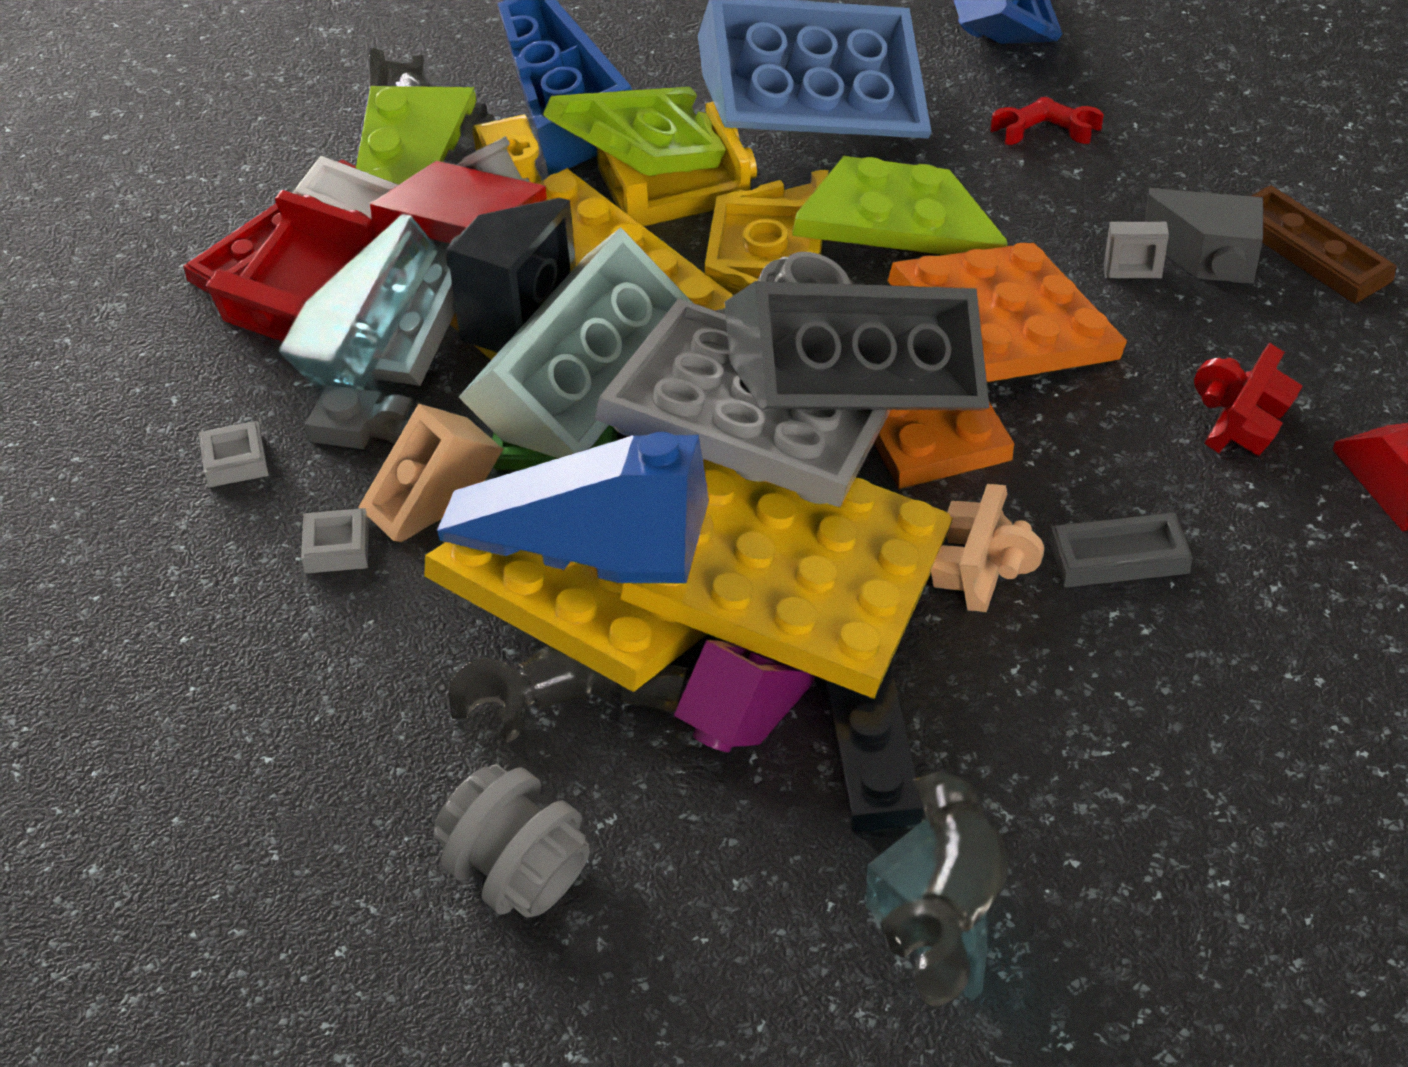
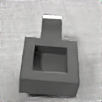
M327 385L304 424L309 442L365 449L372 437L384 439L395 444L408 421H405V418L412 406V400L401 395H390L383 400L381 392Z

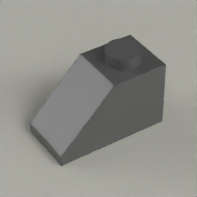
M1149 188L1144 222H1167L1169 237L1166 256L1197 279L1254 284L1263 241V197Z

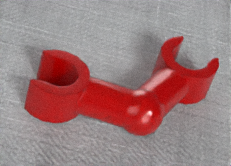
M1041 97L1036 102L1019 110L1012 107L997 109L992 114L990 132L993 133L1002 128H1007L1005 145H1012L1023 139L1025 129L1040 122L1048 121L1068 129L1072 140L1082 144H1090L1092 129L1102 130L1104 114L1095 107L1081 106L1073 109L1057 103L1049 97Z

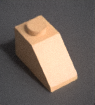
M418 404L360 503L359 508H366L367 516L393 541L403 542L442 519L454 490L484 482L502 453L503 448L469 418Z

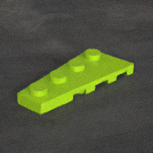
M370 86L356 169L399 185L433 162H444L448 151H454L461 136L460 126L465 115H471L477 102L474 87ZM384 257L378 266H391L390 258Z

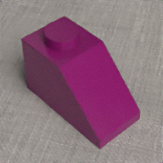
M706 640L674 716L695 727L692 735L696 740L716 750L730 752L731 748L736 746L760 745L811 687L816 676L728 641Z

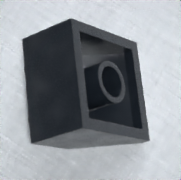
M559 197L478 215L460 235H457L451 241L447 248L446 263L451 274L454 294L453 309L457 314L461 341L498 353L576 267L570 200Z

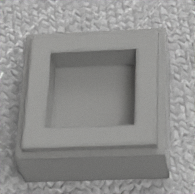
M1109 222L1104 259L1105 278H1162L1169 237L1167 222Z
M258 421L199 432L203 468L208 488L269 476Z
M366 508L303 513L301 561L305 574L368 568L369 521Z

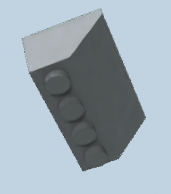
M755 281L724 302L730 363L761 409L985 410L989 408L977 288Z

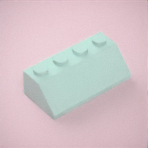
M620 227L578 263L461 393L459 398L502 441L556 458L588 450L609 426L594 420L601 394L678 298L693 302Z

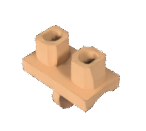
M987 484L981 503L951 501L947 511L953 517L947 534L948 543L966 545L965 547L941 545L931 570L933 586L935 588L964 591L968 611L987 612L999 574L1006 579H1014L1017 574H1028L1035 571L1042 562L1044 545L1042 540L1032 531L1031 525L1022 520L1012 524L1003 513L1002 508L1007 496L1006 485Z

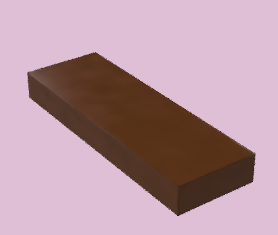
M1269 185L1251 195L1252 197H1263L1262 243L1352 303L1360 302L1394 281L1397 265L1274 186Z

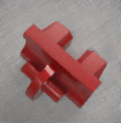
M1269 343L1263 350L1253 370L1246 373L1240 368L1239 362L1233 358H1214L1201 364L1194 377L1195 389L1207 407H1224L1205 440V445L1220 453L1232 439L1256 456H1260L1272 442L1283 423L1279 420L1290 408L1303 387L1276 369L1285 353L1284 351Z

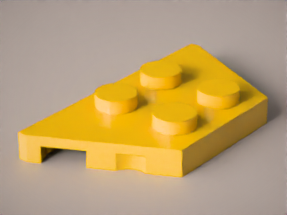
M829 170L811 172V183L784 190L782 181L778 180L762 184L753 190H739L716 196L705 260V274L730 293L737 294L753 282L758 281L763 268L774 260L781 259V257H789L797 252H812L821 255L822 239L793 236L792 230L796 213L828 176Z

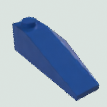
M656 432L649 435L630 436L454 490L437 529L439 540L503 556L511 555L519 550L542 555L545 566L562 570L570 562L596 567L598 578L617 583H687L709 503L699 435H673L668 432Z

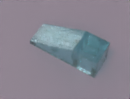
M402 214L305 302L279 352L311 383L364 390L439 249L412 216Z

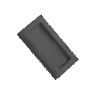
M1176 513L1051 526L1049 543L1064 588L1190 574L1193 557Z

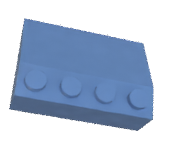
M800 0L708 1L698 33L702 75L725 128L929 138L932 131L910 8Z

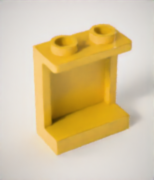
M714 102L706 103V114L713 124L712 130L720 137L726 148L717 168L648 176L596 147L598 169L617 207L643 227L713 211L716 196L739 190H751V179L757 177V165L753 151L750 147H743L739 140L737 128L724 127Z

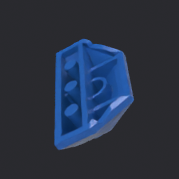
M954 0L960 25L969 34L978 38L984 35L1000 44L1055 42L1063 34L1050 0Z

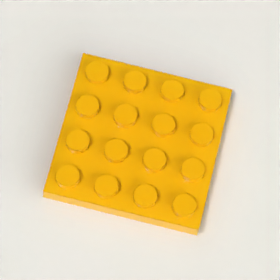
M703 459L709 503L687 583H623L620 600L875 699L930 576L940 547L947 538L953 517L950 516V513L932 507L926 502L913 500L873 485L861 478H855L840 508L828 503H812L801 498L795 491L767 481L757 482L745 479L731 468Z
M448 542L425 555L424 577L632 692H635L708 635L705 632L620 600L623 583L598 578L596 567L570 562L562 570L545 566L542 555L519 550L511 555L503 556Z

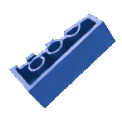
M504 0L499 2L498 7L510 53L549 176L597 156L596 146L548 120L543 115L551 96L631 91V85L557 0Z

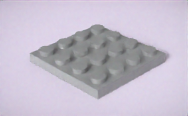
M678 298L601 394L594 420L614 426L619 433L628 437L649 435L656 432H668L673 435H699L703 459L731 468L745 479L757 482L767 481L795 491L806 501L818 504L828 503L840 508L891 410L761 409L730 363L726 315Z

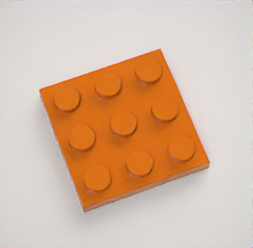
M1017 243L1014 246L985 250L972 249L963 253L923 256L919 259L892 263L888 278L891 286L977 288L987 382L1121 359L1127 340L1035 243Z

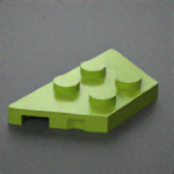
M691 87L551 96L543 113L548 120L628 164L636 171L648 176L717 168L726 151L720 137L712 130L713 124L708 115L700 111L696 115L692 106L697 95Z
M843 156L796 213L792 230L793 236L941 255L963 253L972 249L985 250L1007 246V239L950 169L936 168L928 164L911 165L888 162L874 157L857 158Z

